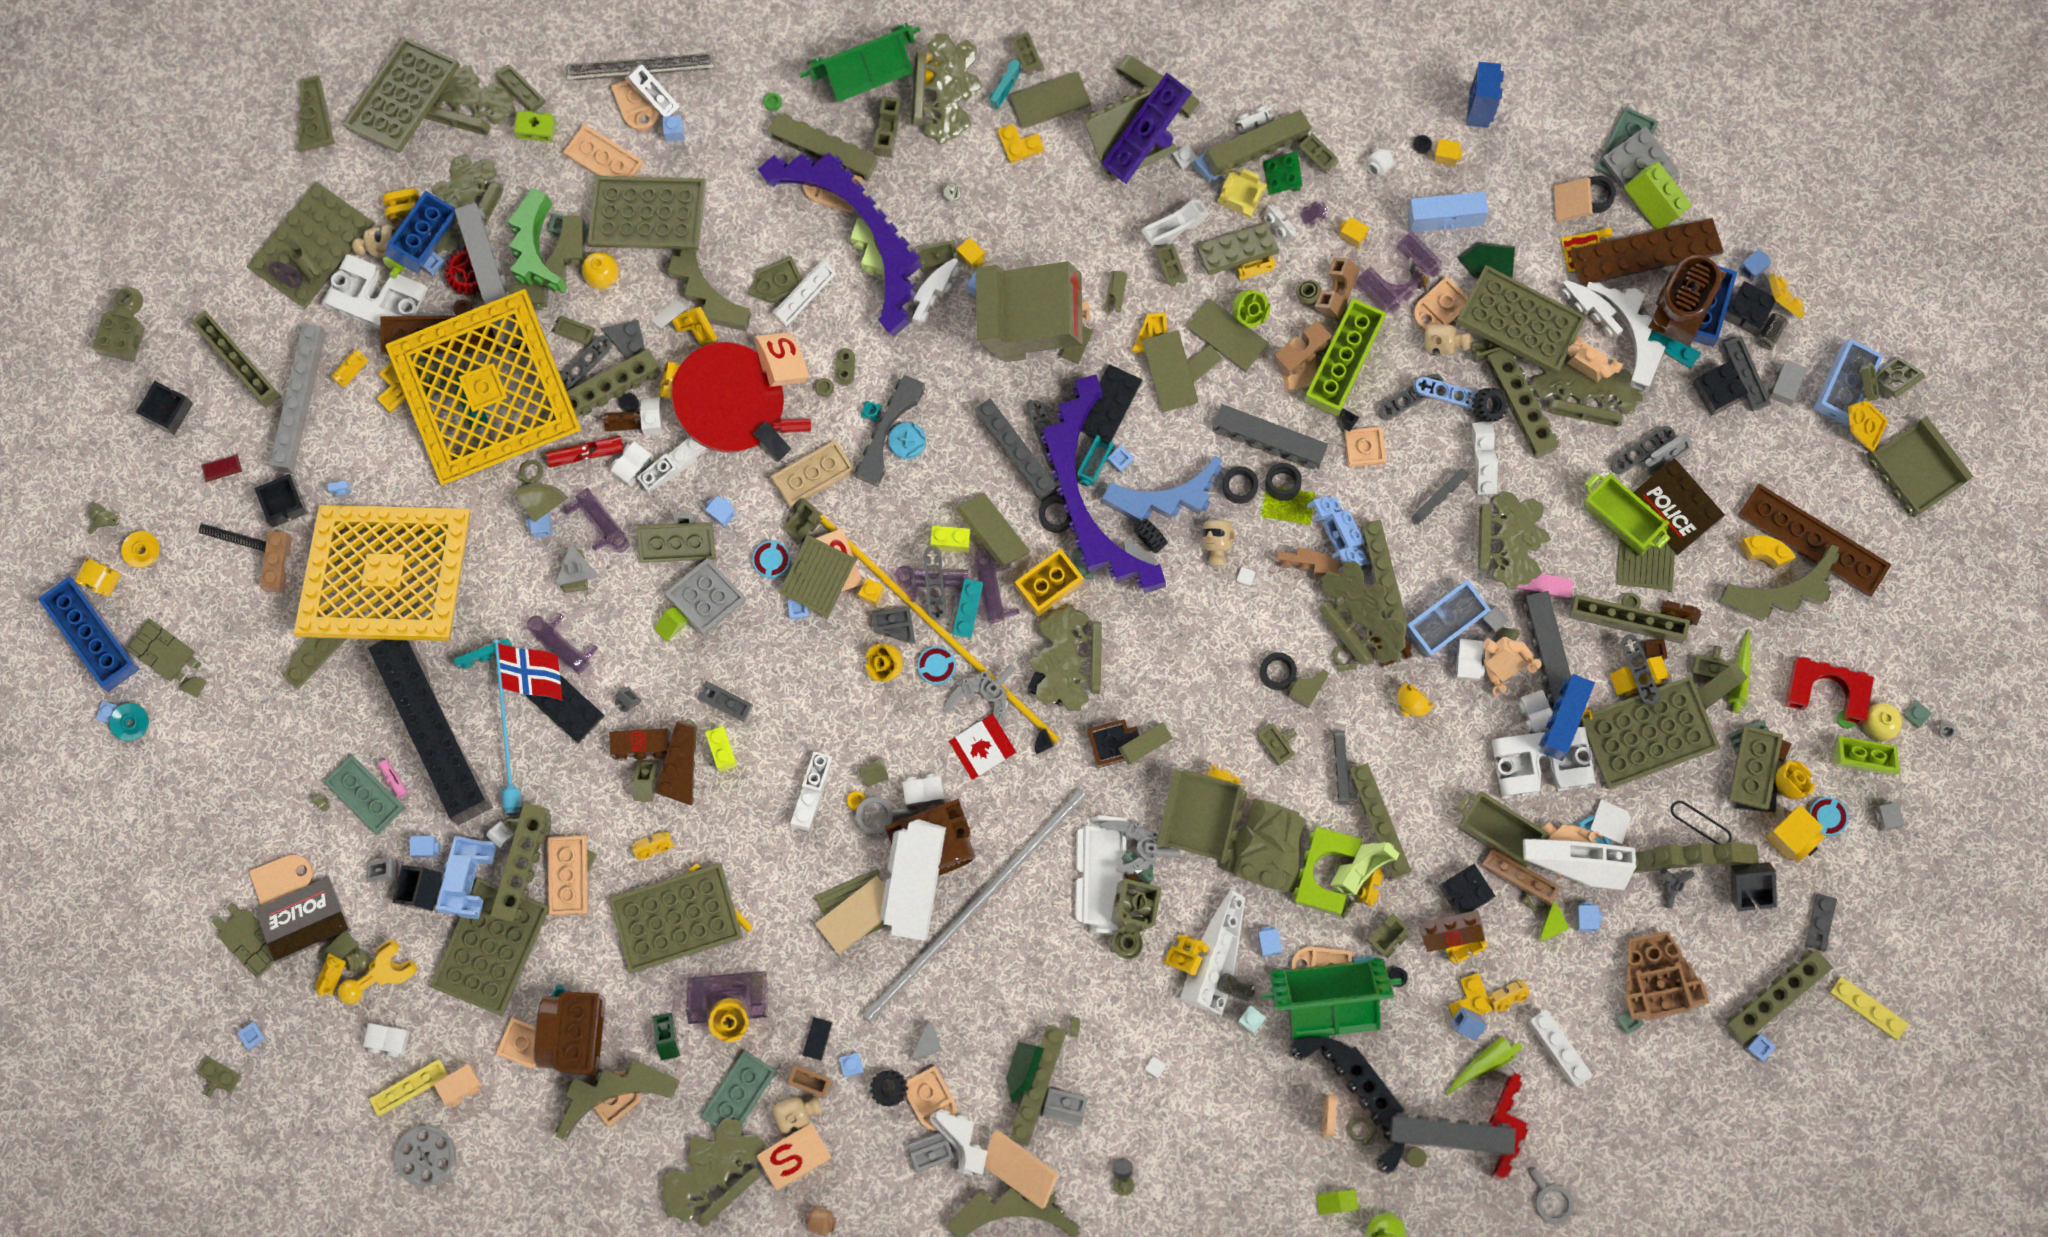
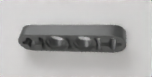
M607 336L597 337L560 374L563 382L567 381L566 391L571 390L611 350L612 343ZM601 341H602L603 343L606 342L607 347H606V348H604V347H601V348H600V344H599V343H600ZM594 347L596 348V350L599 351V353H600L599 355L597 354V352H596L595 350H593ZM594 354V361L586 362V355ZM573 368H582L581 374L577 376L573 375ZM569 374L570 377L574 380L571 381V379H569L566 375Z
M1431 374L1427 377L1443 382V378L1438 374ZM1424 382L1418 385L1421 386L1422 390L1427 388V386L1424 385ZM1413 386L1384 402L1379 408V417L1389 421L1428 397L1415 396ZM1438 386L1436 388V392H1438L1442 388V386ZM1406 398L1408 405L1405 407L1400 406L1398 399ZM1392 402H1394L1396 408L1391 410L1390 415H1388L1387 413L1383 414L1384 408H1392Z
M1032 401L1028 405V415L1046 462L1051 469H1055L1053 463L1049 464L1046 455L1049 450L1043 446L1041 435H1044L1043 431L1037 428V425L1041 422L1051 426L1049 417L1042 402ZM1033 406L1041 408L1039 409V415L1041 418L1037 419L1036 412H1031L1033 410Z
M1669 426L1661 427L1616 456L1611 462V470L1615 474L1627 472L1650 457L1653 452L1674 440V430ZM1663 431L1664 433H1670L1669 439L1663 438L1659 442L1658 439L1663 435ZM1652 441L1655 444V449H1647L1645 443ZM1637 451L1640 454V459L1633 460L1630 457V452ZM1625 459H1627L1628 462H1626L1623 465V469H1621L1620 467H1615L1617 464L1616 461H1618V463H1621Z
M1461 468L1411 519L1419 525L1434 511L1437 505L1439 506L1447 498L1450 492L1452 493L1466 480L1469 473Z
M928 546L923 554L928 612L932 619L941 620L946 614L941 551L936 546ZM930 551H933L937 556L934 558V564L928 566L927 564H931V557L927 555ZM931 569L938 570L939 577L931 578L928 574ZM935 587L939 588L941 595L933 597L930 590ZM942 600V602L938 603L939 610L943 611L940 612V615H936V612H933L936 606L935 602Z
M1626 635L1621 640V646L1641 698L1647 706H1655L1660 701V694L1640 642L1636 636ZM1628 640L1636 642L1633 644L1635 651L1639 650V652L1632 653L1629 646L1625 647L1628 644ZM1641 657L1643 660L1642 664L1637 667L1633 666V658ZM1642 674H1647L1650 679L1648 683L1641 684L1639 683V677ZM1646 688H1650L1653 695L1656 694L1653 697V701L1646 699L1648 697Z
M1344 730L1334 731L1335 757H1337V763L1335 764L1336 776H1338V805H1349Z

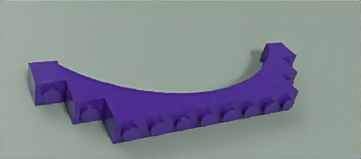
M828 152L815 163L810 156L805 157L801 153L789 165L782 157L779 159L773 155L757 169L773 187L777 184L789 183L818 187L841 197L851 204L863 217L877 241L885 272L884 305L882 315L878 318V321L889 334L895 337L911 323L907 318L909 316L908 312L902 306L917 294L913 289L915 285L908 277L922 266L919 261L921 257L914 249L911 251L908 248L910 244L903 236L899 237L897 227L892 222L889 224L886 221L887 215L882 209L878 210L874 206L876 204L875 200L870 195H865V188L859 181L856 183L852 179L854 174L848 168L844 169L842 166L844 162L837 154L833 156Z
M1097 374L1075 380L1073 392L1076 399L1059 404L1060 411L1057 412L1060 423L1042 428L1044 435H1041L1043 446L1048 447L1049 452L1046 455L1049 464L1053 463L1055 468L1052 470L1054 480H1059L1060 486L1057 487L1060 498L1064 497L1066 501L1063 507L1066 515L1070 514L1072 520L1069 522L1071 532H1076L1077 539L1074 540L1077 550L1081 549L1083 554L1080 557L1083 568L1087 567L1088 572L1108 567L1110 577H1115L1116 583L1137 577L1138 588H1142L1144 594L1166 587V580L1160 564L1152 565L1142 561L1113 543L1094 522L1081 498L1075 472L1078 439L1091 408L1097 399L1102 398L1103 395Z

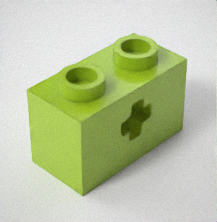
M528 110L518 111L514 133L518 139L553 143L557 122L554 115L550 113L536 114Z

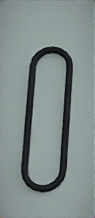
M1676 801L1672 804L1671 814L1688 827L1692 828L1693 830H1695L1702 836L1706 837L1713 843L1721 844L1712 839L1711 837H1709L1708 835H1706L1705 833L1701 832L1691 824L1687 823L1677 815H1675L1673 808L1678 803L1684 804L1685 806L1689 807L1696 813L1700 814L1710 822L1714 823L1715 825L1726 831L1729 835V840L1727 842H1731L1732 835L1727 828L1723 827L1722 825H1720L1719 823L1709 818L1708 816H1706L1705 814L1698 811L1697 809H1695L1694 807H1692L1684 801Z

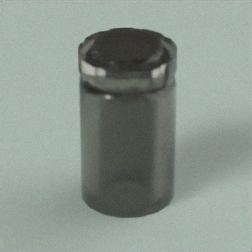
M1772 313L1757 337L1756 343L1762 348L1772 350L1788 324L1787 319L1782 315Z
M1225 973L1218 980L1217 987L1220 992L1243 1001H1249L1255 993V986L1252 982Z

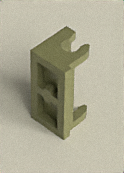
M1028 31L1011 39L1025 72L1027 71L1029 75H1032L1036 69L1039 71L1045 70Z
M1313 133L1299 145L1326 173L1330 171L1333 165L1336 166L1339 163L1338 158Z
M954 240L917 248L918 255L921 257L919 261L922 264V272L938 269L954 258L958 260Z
M1172 243L1157 249L1156 253L1168 284L1174 287L1178 282H1189L1174 244Z
M1486 339L1477 343H1471L1470 352L1474 362L1485 360L1488 355L1504 348Z

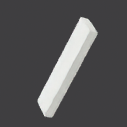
M821 260L776 308L773 314L787 327L833 278L836 272L825 260Z

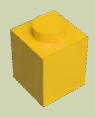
M1439 139L1434 162L1456 166L1457 160L1461 161L1462 158L1461 142Z
M1350 216L1347 221L1344 220L1340 225L1339 231L1341 232L1339 237L1359 248L1368 234L1369 227Z
M971 237L957 248V256L971 270L981 267L985 263V252Z
M866 578L858 594L859 599L877 607L885 592L884 585Z

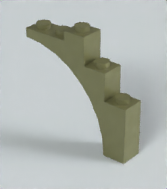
M582 215L563 216L562 231L558 244L544 264L552 273L562 278L566 286L567 265L577 267L583 264L585 259V221ZM534 282L532 286H529L525 283L523 285L518 283L505 288L506 292H510V295L527 289L535 311L548 308V287L544 284L538 285Z
M679 249L678 256L672 255L671 261L667 263L666 272H668L671 279L688 282L684 284L683 288L686 300L705 304L701 308L710 324L747 332L751 318L750 309L725 299L710 286L699 268L696 250Z
M1835 545L1828 546L1822 559L1808 574L1787 586L1755 590L1727 584L1719 603L1760 621L1770 617L1773 610L1770 607L1771 605L1789 613L1798 610L1802 603L1800 597L1821 605L1824 601L1827 602L1831 595V591H1829L1831 585L1824 583V581L1829 580L1832 573L1830 567L1839 558L1840 554L1837 553L1839 547Z
M1726 842L1715 845L1698 843L1687 846L1671 844L1654 847V849L1635 852L1636 868L1633 874L1656 871L1663 868L1730 867L1759 863L1757 845L1738 842Z
M634 1060L633 1064L630 1063L625 1072L627 1074L626 1078L606 1069L603 1070V1073L599 1072L595 1081L597 1083L596 1087L574 1078L573 1081H569L565 1092H567L566 1097L573 1100L565 1107L564 1114L566 1115L563 1122L560 1121L556 1127V1137L566 1141L573 1128L584 1115L597 1105L620 1095L650 1093L672 1099L680 1080Z
M1012 1188L995 1205L992 1203L994 1199L987 1192L983 1194L979 1191L946 1226L956 1237H967L972 1231L988 1222L1001 1218L1021 1216L1047 1221L1063 1229L1071 1237H1078L1080 1234L1078 1231L1080 1226L1072 1219L1068 1221L1064 1217L1065 1212L1058 1205L1055 1207L1052 1205L1057 1200L1055 1197L1057 1192L1054 1189L1051 1192L1046 1207L1042 1209L1029 1199L1027 1201L1023 1200L1025 1196L1016 1190L1014 1191Z

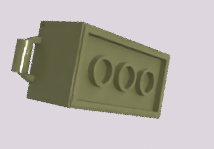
M1482 791L1476 797L1464 794L1456 807L1464 816L1457 827L1459 830L1491 850L1494 849L1526 868L1530 862L1523 859V840H1545L1548 832ZM1471 799L1474 800L1468 811L1465 813L1464 809L1466 808L1469 801Z

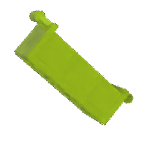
M1594 473L1584 484L1590 494L1585 499L1584 507L1641 557L1651 546L1660 550L1670 539L1666 532L1669 521L1659 516L1649 505L1645 504L1630 489L1617 480L1613 473H1610L1607 477ZM1601 479L1602 482L1592 491L1590 488Z

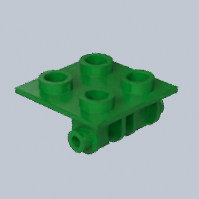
M1298 151L1263 161L1268 195L1293 189L1294 192L1301 190L1303 183Z

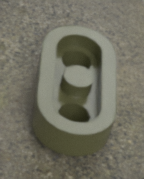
M847 348L840 350L836 357L835 378L837 383L842 386L850 385L854 380L855 354ZM848 355L849 358L847 360H844L843 356ZM842 373L848 374L845 378L841 377Z
M1871 362L1862 364L1859 374L1863 380V397L1867 398L1868 401L1877 400L1879 398L1876 369Z

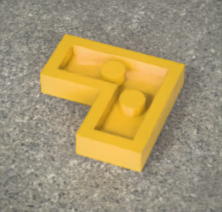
M1015 124L997 130L1010 164L1045 151L1038 133L1020 139Z
M1772 273L1768 279L1775 300L1799 319L1805 315L1803 301L1799 297L1795 298L1792 296L1787 287L1788 282L1784 277H1779Z
M701 307L684 310L672 320L678 333L692 330L700 346L714 343L718 339Z
M392 362L379 372V375L390 387L377 398L390 414L407 400Z
M1479 973L1459 980L1466 999L1448 1005L1452 1018L1455 1017L1461 1006L1480 1015L1493 1011Z

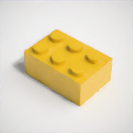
M1060 548L1015 581V589L1037 617H1039L1084 584V578Z

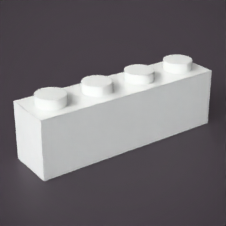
M1547 1009L1527 1022L1573 1089L1593 1077Z

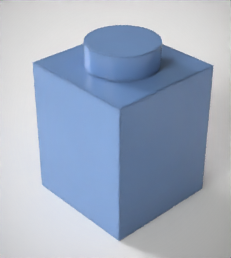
M1758 249L1742 262L1739 270L1752 282L1769 267L1771 261L1765 252H1761Z
M1462 1006L1451 1021L1458 1033L1475 1041L1487 1026L1480 1014Z

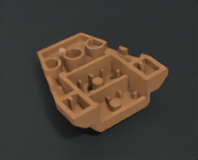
M1668 931L1628 940L1626 1004L1632 1020L1644 1019L1648 1021L1682 1014L1709 1003L1701 978L1698 979L1692 970V965L1689 962L1687 963L1682 956V951Z

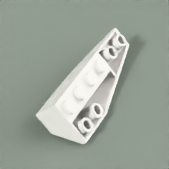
M1523 840L1524 860L1589 887L1625 890L1636 868L1635 848L1574 841Z
M1234 890L1229 891L1208 925L1201 940L1209 946L1207 952H1199L1198 956L1203 959L1195 976L1187 975L1180 996L1182 1001L1191 1006L1217 1015H1222L1234 979L1245 897Z

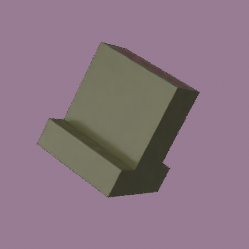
M1069 261L1005 271L998 265L976 268L977 341L1004 362L1026 360V353L1083 345L1082 273Z

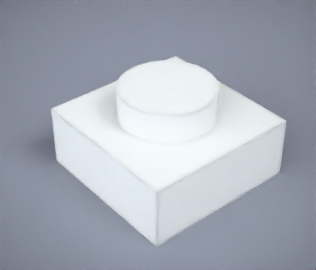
M1188 144L1172 153V156L1182 170L1193 164L1197 159V156Z
M500 821L487 832L486 836L501 848L513 838L514 833Z

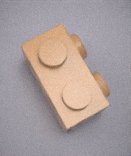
M471 1064L463 1066L434 1084L443 1103L446 1106L452 1107L462 1103V1098L467 1095L471 1097L479 1093V1088L484 1086Z

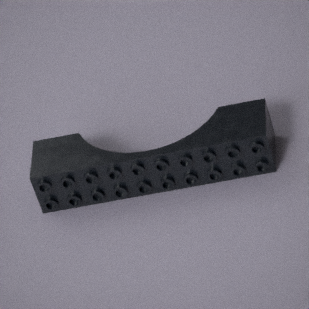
M384 639L368 647L449 818L457 825H460L492 809L491 801L476 771L465 755L446 719L431 685L429 673L413 640Z

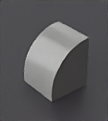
M1496 605L1479 621L1491 634H1494L1509 619Z

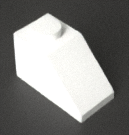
M660 397L641 399L640 415L644 435L662 434L663 423Z

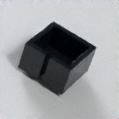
M1743 281L1726 311L1724 320L1738 326L1744 318L1746 321L1741 329L1756 336L1776 300L1771 294Z
M1730 361L1697 377L1692 384L1711 416L1744 400L1749 394L1741 379L1736 380L1738 374Z
M154 381L135 413L142 420L175 435L191 409L193 402L187 396Z
M291 474L254 488L265 518L273 528L288 522L289 517L293 520L308 514L297 482Z
M1770 862L1730 866L1732 903L1738 912L1756 910V906L1750 898H1753L1759 909L1777 907L1776 870Z
M1475 863L1439 886L1448 902L1453 898L1456 899L1451 904L1456 914L1476 911L1496 897Z
M402 865L392 903L412 909L433 911L437 902V894L442 883L443 873L424 867Z

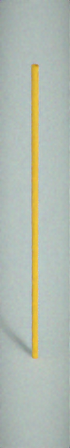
M824 515L821 516L822 520L820 523L830 532L838 530ZM847 538L851 552L910 606L979 673L988 671ZM990 673V676L996 680L997 678ZM1003 684L1001 685L1007 690V699L1041 731L1047 728L1053 743L1056 744L1060 738Z

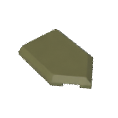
M792 256L757 270L748 295L769 303H774L788 297L803 281Z

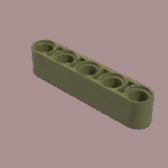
M1129 54L1125 55L1115 69L1119 75H1124L1125 79L1134 85L1138 84L1139 88L1147 87L1154 90L1163 78V75ZM1191 94L1178 113H1183L1186 115V118H1189L1200 104V101Z

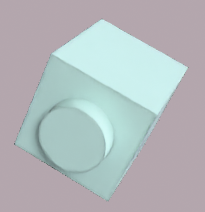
M1250 1006L1240 1018L1238 1024L1251 1035H1254L1266 1017Z

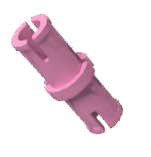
M386 759L380 762L378 768L386 778V784L390 785L396 797L400 798L406 795L408 790L400 780V774L395 772L389 760Z

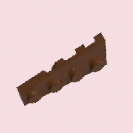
M679 720L676 722L656 790V794L691 806L694 803L696 726Z

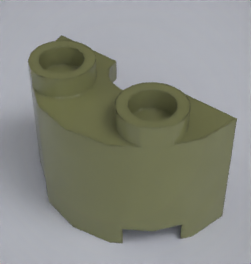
M428 360L419 361L418 365L425 367ZM432 360L429 370L437 373L441 363ZM443 368L441 375L447 377L445 369ZM427 372V383L432 385L436 375ZM439 378L436 387L444 390L447 380ZM423 386L428 395L430 387ZM434 390L431 397L439 395L441 392Z
M804 498L797 503V512H793L787 517V523L784 526V529L799 542L805 540L808 532H813L817 528L823 515Z
M1392 913L1367 941L1380 954L1389 958L1396 951L1393 947L1397 943L1401 945L1408 938L1406 933L1410 928Z

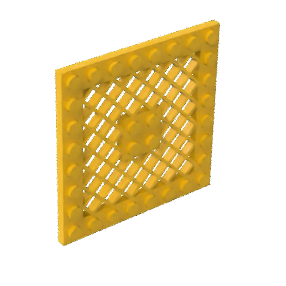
M527 289L385 344L441 486L582 431ZM515 315L517 320L511 318L510 316ZM503 319L500 327L492 324ZM507 320L516 323L513 332L504 329ZM486 326L483 334L474 331ZM490 326L498 329L495 340L486 336ZM519 326L524 338L516 335ZM502 332L511 335L507 345L499 342ZM468 333L465 341L457 338ZM472 334L481 337L478 346L469 343ZM515 337L523 340L519 350L511 347ZM485 339L493 342L489 352L481 349ZM451 340L448 348L439 345ZM455 340L463 343L460 353L451 350ZM497 344L505 347L502 357L493 354ZM526 344L531 355L523 352ZM467 346L476 349L472 359L464 356ZM433 347L430 355L422 352ZM437 348L446 351L442 360L434 357ZM509 349L518 353L514 362L506 359ZM480 351L488 354L484 364L476 361ZM450 353L458 356L455 365L446 362ZM420 354L428 357L425 367L417 364ZM521 355L530 358L526 368L518 365ZM492 357L500 360L498 367H496L495 363L489 364ZM462 358L470 361L467 371L458 368ZM432 360L441 363L437 373L429 370ZM504 362L513 365L509 375L501 372ZM533 362L538 373L530 370ZM474 364L482 366V368L472 371ZM445 365L453 368L449 378L441 375ZM416 367L423 370L421 377H419ZM516 367L525 370L521 380L512 377ZM457 370L464 373V375L459 376L461 383L453 380ZM427 372L436 375L432 385L424 382ZM528 373L537 376L534 385L525 382ZM500 375L507 377V380L504 385ZM439 378L448 381L444 390L436 387ZM511 379L519 382L516 393L507 389ZM540 379L545 391L537 388ZM452 383L460 386L457 395L448 392ZM423 385L430 387L428 395L426 394ZM523 385L532 388L528 398L520 395ZM434 390L443 393L439 403L431 400ZM463 390L465 392L467 400L460 398ZM536 390L544 393L540 403L532 400ZM507 392L514 395L511 405L503 402L509 399ZM446 395L455 398L451 408L443 405ZM518 397L526 400L523 410L514 407ZM547 397L552 408L544 405ZM458 401L467 404L463 413L455 410ZM430 402L437 405L435 412H433ZM530 402L539 406L535 415L527 412ZM496 404L493 412L488 409H485L486 407ZM501 404L509 407L505 417L497 414ZM441 407L449 410L446 420L437 417ZM470 407L472 412L478 411L476 418L467 415ZM542 408L551 411L547 421L539 418ZM512 410L521 413L518 422L509 419ZM483 411L491 414L488 424L480 421ZM453 413L462 416L458 425L450 422ZM525 415L534 418L530 428L521 424ZM495 416L504 420L500 429L492 426ZM466 418L474 421L470 431L462 428ZM437 420L444 423L442 430H440ZM537 420L546 423L534 428ZM507 422L516 425L513 434L504 431ZM478 423L486 426L483 436L474 433ZM448 425L457 428L453 438L445 435ZM520 427L528 430L524 433L517 435ZM490 429L499 432L495 442L486 438ZM460 430L469 434L465 443L457 440ZM502 434L511 437L509 439L499 442ZM472 436L481 439L478 448L469 445ZM444 438L451 440L449 448L447 447ZM485 441L493 444L482 449ZM455 443L464 446L460 455L452 452ZM467 448L476 451L464 456ZM451 455L454 456V457H456V458H458V459L452 460Z
M319 505L294 629L295 637L450 641L471 517L470 509ZM346 527L349 531L341 535L339 531ZM365 528L367 532L360 536L357 532ZM384 528L386 532L379 536L377 532ZM403 529L405 533L398 537L395 533ZM421 529L424 533L417 537L415 533ZM441 530L443 534L436 538L433 534ZM354 535L357 539L349 543L347 539ZM373 536L375 540L368 544L365 540ZM392 536L395 540L387 544L385 540ZM411 537L413 541L406 545L403 541ZM430 538L432 541L425 545L423 541ZM343 543L345 547L338 551L336 547ZM362 543L365 547L357 552L355 547ZM381 544L383 548L376 552L374 548ZM400 544L403 548L395 553L393 548ZM419 545L421 549L414 553L412 549ZM438 546L440 550L433 553L431 549ZM351 551L354 555L346 559L344 555ZM370 551L372 554H367L365 560L362 556ZM406 553H408V554L410 555V557L407 558V559H406V556L404 555V554H406ZM427 553L430 557L422 561L420 557ZM340 559L342 563L335 567L332 563ZM359 559L362 563L354 567L352 563ZM416 561L418 565L411 569L409 565ZM435 561L438 565L430 569L428 565ZM348 567L350 571L343 575L341 571ZM424 569L427 573L419 577L417 573ZM337 575L339 579L332 583L329 579ZM356 575L359 579L351 584L349 579ZM414 577L416 581L408 585L406 581ZM432 577L435 581L428 586L425 582ZM345 583L348 587L340 591L338 587ZM361 585L362 591L359 592L356 588ZM422 585L424 589L416 593L414 589ZM334 591L336 595L329 599L326 595ZM353 591L356 595L348 600L345 596ZM372 592L375 596L367 600L365 596ZM391 592L394 596L387 601L384 597ZM411 593L413 597L405 601L403 597ZM430 594L432 598L425 602L422 598ZM342 599L345 603L337 608L334 604ZM361 599L364 603L356 608L353 604ZM380 600L383 604L375 608L373 604ZM400 601L402 605L394 609L392 605ZM419 601L422 605L414 610L411 606ZM331 607L333 611L325 615L323 612ZM350 607L353 611L345 616L342 612ZM369 608L372 612L364 616L362 612ZM389 609L391 613L383 617L381 613ZM408 609L411 613L403 618L400 614ZM427 610L429 614L422 618L419 614Z

